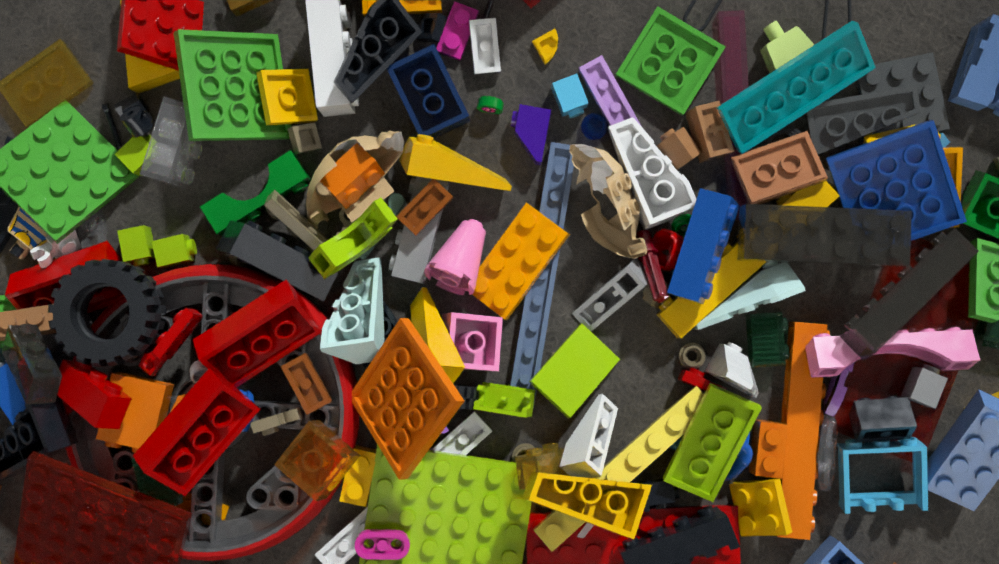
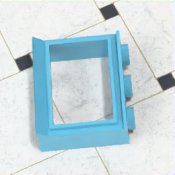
M916 437L901 439L900 441L885 440L873 442H856L855 439L845 440V443H837L839 506L845 514H850L851 506H862L865 511L875 512L877 505H889L893 510L902 511L904 510V504H917L922 511H928L927 447L920 440H917ZM912 452L913 491L850 493L849 454Z

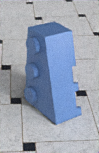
M992 14L971 28L948 99L949 102L976 111L988 107L993 102L995 89L999 83V16Z

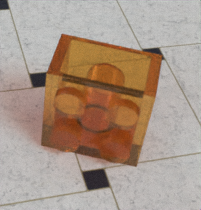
M320 420L308 421L274 465L314 501H320L330 495L361 455Z

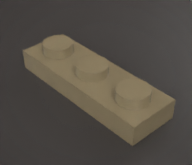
M276 190L267 197L264 206L268 214L275 220H281L292 236L302 239L311 253L320 244L329 240L320 230L315 229Z

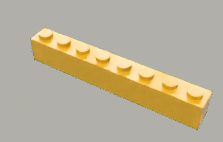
M825 181L779 197L776 200L778 204L776 208L772 211L766 209L756 218L759 222L752 229L748 226L736 236L739 241L733 246L730 244L726 245L721 256L720 268L715 273L711 283L713 284L711 296L708 300L705 299L704 304L677 296L674 299L668 297L667 300L658 306L661 311L656 315L677 338H682L840 195Z

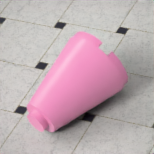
M474 219L462 221L426 265L424 270L425 276L429 280L431 277H434L438 280L436 285L448 292L464 295L465 291H469V295H472L476 288L486 235L482 223Z

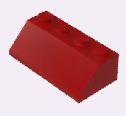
M105 241L55 258L45 268H41L38 264L10 274L5 297L17 310L54 304L55 298L51 297L53 289H60L62 285L59 283V280L63 275H72L70 271L73 267L77 265L85 266V262L90 260H122L111 244ZM115 287L100 289L92 297L87 313L110 306L123 293Z
M286 279L194 338L193 343L199 361L207 369H212L237 388L322 333V329L301 296Z
M209 368L133 454V457L145 474L186 496L259 412L260 408L229 381Z

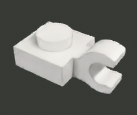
M74 230L58 244L50 236H47V243L34 247L30 253L34 260L37 259L39 266L45 268L52 263L53 257L58 258L80 249L81 245L76 230Z

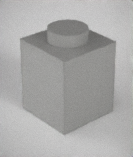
M924 364L923 368L912 367L901 397H908L913 402L936 409L948 378L939 375V369Z

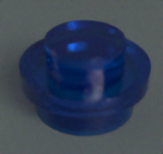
M597 113L587 115L581 124L583 135L590 140L602 138L608 128L606 119Z

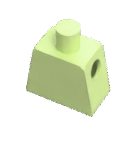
M774 21L763 29L770 42L760 51L768 71L771 73L814 44L799 27L796 26L784 33L779 23Z

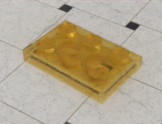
M59 39L0 81V92L25 127L28 128L57 105L70 101L94 84V82L65 41Z

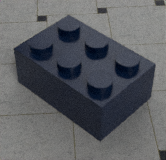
M435 44L403 58L387 68L418 134L428 135L435 139L470 122L469 114Z

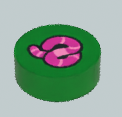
M481 96L478 98L477 110L492 114H502L504 102L501 99L492 96Z

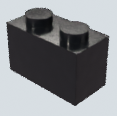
M889 396L884 399L872 400L870 398H861L853 402L848 413L856 442L910 439L917 427L908 397L898 398L897 396Z

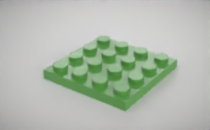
M180 29L174 32L189 141L290 139L288 129L291 127V124L266 126L256 74L260 70H283L278 34Z
M66 100L0 149V188L57 244L132 184L139 176L133 174L115 155L118 150Z

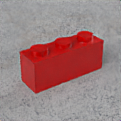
M76 360L62 361L51 388L57 396L94 428L120 429L132 400L131 397L122 391L123 388L120 385L108 380V376L105 373L97 371L92 367V364H83Z

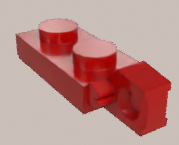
M185 308L179 311L173 318L172 322L174 324L167 332L162 333L155 342L157 346L152 352L144 354L138 366L150 376H155L167 359L171 360L202 320L203 315L196 309Z

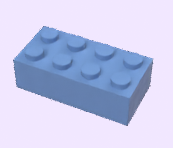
M978 389L927 461L928 491L972 511L976 510L999 479V398Z

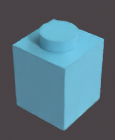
M577 74L552 83L551 89L562 117L569 115L570 118H574L584 113V108L588 106V100Z

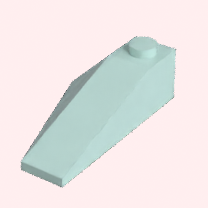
M380 257L354 261L343 284L344 291L340 299L335 300L332 306L334 311L330 319H326L322 327L320 350L323 353L355 364L370 363L383 345L385 338L382 265Z

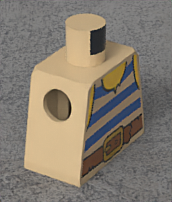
M19 207L7 231L18 239L9 251L17 258L23 260L34 247L47 243L46 237L48 235Z

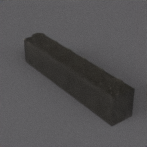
M956 228L948 234H945L943 231L930 242L933 245L930 250L924 248L913 258L916 261L913 266L908 264L897 273L900 279L896 283L892 280L879 291L882 296L878 300L873 297L861 308L864 313L860 317L856 314L844 324L847 330L840 337L863 361L875 354L979 252Z

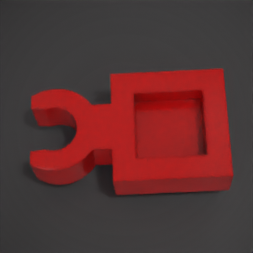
M690 367L689 371L681 370L678 380L693 387L697 386L705 392L710 383L726 390V388L703 378L705 373Z

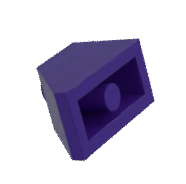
M520 104L519 111H513L511 127H515L516 137L534 163L541 165L551 110Z

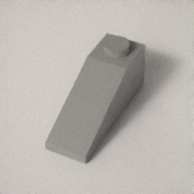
M637 258L630 261L572 314L590 331L594 330L648 284L643 264Z

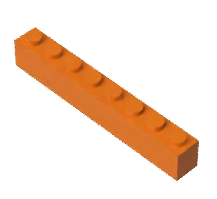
M789 322L781 423L787 424L783 476L780 481L792 533L777 537L810 540V535L815 529V518L812 516L813 506L817 503V491L814 490L815 479H818V463H816L820 443V436H818L819 426H822L824 420V413L821 410V399L825 398L826 386L823 383V377H811L805 346L815 335L823 333L830 335L829 330H827V324Z

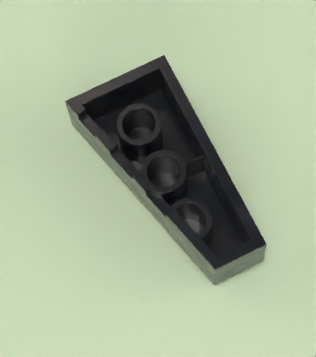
M230 220L216 247L217 250L237 257V260L254 268H259L261 272L278 280L284 281L287 279L293 288L315 299L325 300L338 272L324 279L308 259L309 251L296 245L294 249L285 245L287 240L277 234L272 233L271 236L262 233L263 227L250 220L246 224Z
M54 392L29 399L25 404L26 409L16 415V422L4 431L5 435L3 439H0V481L24 473L78 443L75 428L71 425L63 402Z
M706 506L697 511L698 514L690 518L682 516L673 520V525L652 528L647 531L648 535L639 539L637 536L634 539L628 538L622 542L623 545L618 547L624 564H691L695 556L699 555V557L706 556V558L718 555L717 551L719 548L729 545L730 550L739 548L740 545L728 516L718 507Z

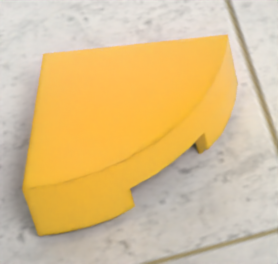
M556 29L532 41L544 65L552 60L557 50L558 34Z

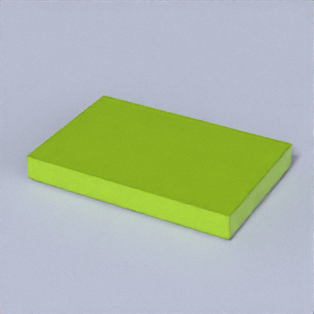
M581 323L529 382L567 418H571L620 359Z

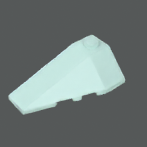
M777 259L769 261L762 265L763 270L754 273L694 327V330L730 319L737 313L742 314L755 310L760 304H772L806 291L805 287L787 261L778 263Z

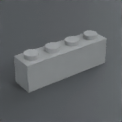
M418 176L416 179H411L408 193L412 194L410 202L432 179ZM437 180L448 191L450 182ZM443 209L417 236L405 225L403 230H398L395 244L399 245L397 255L392 254L389 263V270L392 271L391 276L421 284L425 283L426 276L424 270L431 259Z

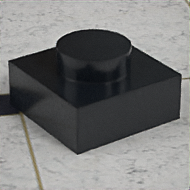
M422 13L419 22V28L422 30V33L416 39L423 42H440L446 17L440 13Z

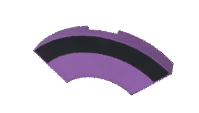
M854 363L846 367L838 376L831 377L824 398L825 414L830 416L836 415L847 391V387H844L846 377L849 372L853 371Z

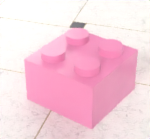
M453 312L442 314V320L465 366L464 370L499 371L503 317Z

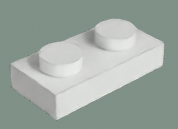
M496 18L469 20L474 74L501 72Z

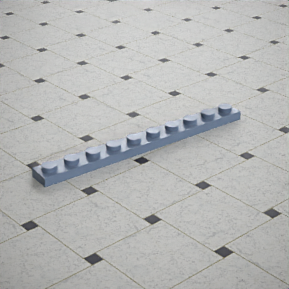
M551 142L539 212L563 229L574 165L571 161L570 145ZM560 249L525 295L510 386L536 390L535 398L537 389L529 381L541 368Z

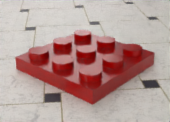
M122 0L117 51L179 71L174 32L178 29L202 31L204 2L200 0Z

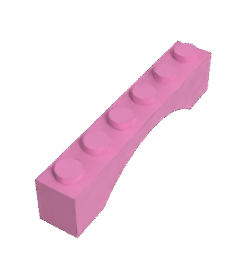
M959 327L948 328L944 331H935V329L928 328L911 333L908 330H898L890 334H883L882 331H873L866 335H856L855 332H847L840 336H830L827 333L815 335L805 346L811 377L838 376L846 367L857 360L884 353L916 357L942 371L968 370L980 361L973 330H961Z

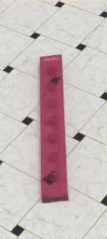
M745 10L718 11L717 13L718 42L725 46L724 51L719 57L722 104L749 87ZM731 139L734 152L724 156L726 195L732 196L740 205L735 221L755 220V206L749 207L731 163V157L741 154L736 150Z

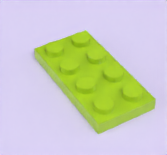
M710 383L663 475V481L714 502L762 409L761 405Z

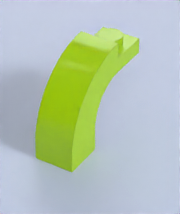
M380 197L373 201L364 213L349 227L320 244L308 259L321 276L326 279L356 260L380 241L392 229L391 226L397 221V217Z

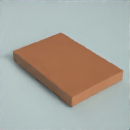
M808 131L731 157L732 166L750 208L820 184L828 179Z

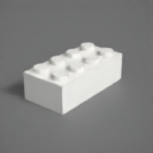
M306 0L316 108L324 117L355 114V106H359V97L353 103H350L333 82L353 43L347 31L348 28H351L350 13L347 12L346 5H342L340 0Z

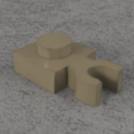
M300 407L253 421L250 424L253 433L262 431L263 436L278 432L279 425L303 418Z

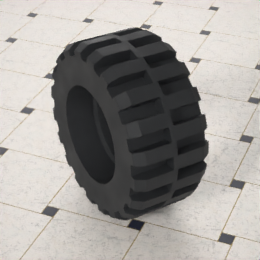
M102 259L101 261H86L85 266L77 265L73 267L70 271L72 275L62 276L59 280L62 286L60 289L54 288L51 297L55 298L54 304H48V313H53V320L48 321L50 329H55L57 332L53 337L57 344L65 345L63 351L68 356H77L76 361L83 364L104 367L131 363L137 360L138 356H144V354L150 351L149 346L155 344L159 337L157 335L158 330L164 329L166 321H161V313H166V305H161L160 299L164 298L163 293L160 289L154 287L157 282L152 276H146L145 270L132 266L130 263ZM104 287L119 289L129 305L128 323L123 332L114 339L100 338L90 327L87 316L88 306L92 297Z

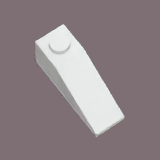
M603 394L597 396L565 445L560 467L570 476L585 478L602 476L618 408Z

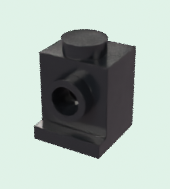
M663 478L638 482L639 484L652 485L644 512H649V506L652 505L653 509L667 508L669 503L676 502L680 498L678 487L663 481Z

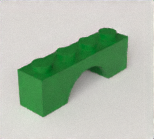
M290 150L268 164V183L258 196L249 200H235L229 195L221 193L200 206L216 234L223 235L230 220L243 223L247 220L253 222L262 217V211L266 209L264 206L266 199L274 190L284 198L292 192L296 195L308 188L306 183L311 181L294 152Z

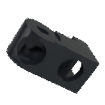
M138 92L114 105L115 110L120 115L121 122L134 138L146 134L153 127L151 111Z

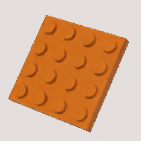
M409 318L399 319L352 390L353 405L399 480L410 477L465 401Z

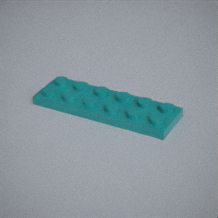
M851 21L717 107L739 153H745L876 68L858 22Z

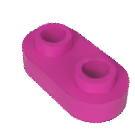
M367 529L360 532L355 540V551L363 559L398 560L405 557L410 549V539L401 530ZM371 539L374 545L368 547L364 544V541ZM394 539H398L402 544L399 547H394L391 542Z

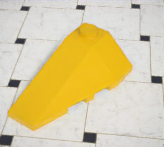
M418 134L417 138L409 136L403 148V153L399 157V161L407 175L511 191L512 186L505 178L434 141V138L428 135Z
M422 287L410 305L411 321L454 384L465 366L428 289Z

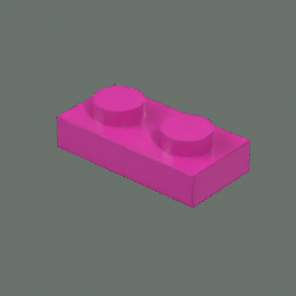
M454 1L440 42L437 45L438 53L461 61L470 37L469 20H476L479 10Z

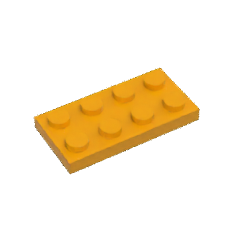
M526 203L480 265L476 288L472 295L500 317H503L504 320H508L570 234Z

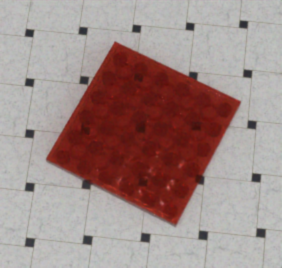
M33 451L27 458L14 564H180L192 513Z

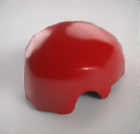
M663 228L656 232L652 240L654 247L659 251L657 258L661 270L671 271L675 269L684 240L680 234ZM669 250V254L664 255L662 251Z

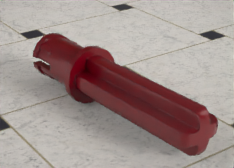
M640 230L636 233V238H643L645 240L648 252L646 255L638 257V259L643 263L653 301L662 303L669 296L657 258L659 251L654 247L651 232L649 230Z

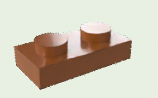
M432 179L396 217L417 236L454 197L437 180Z
M307 353L281 366L306 415L332 402Z

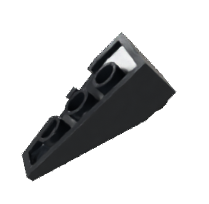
M376 0L370 6L333 81L350 103H353L422 33V30L399 0Z

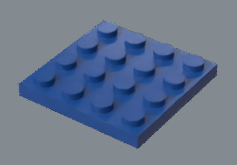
M934 120L920 123L825 158L836 191L840 195L839 200L860 258L967 222Z

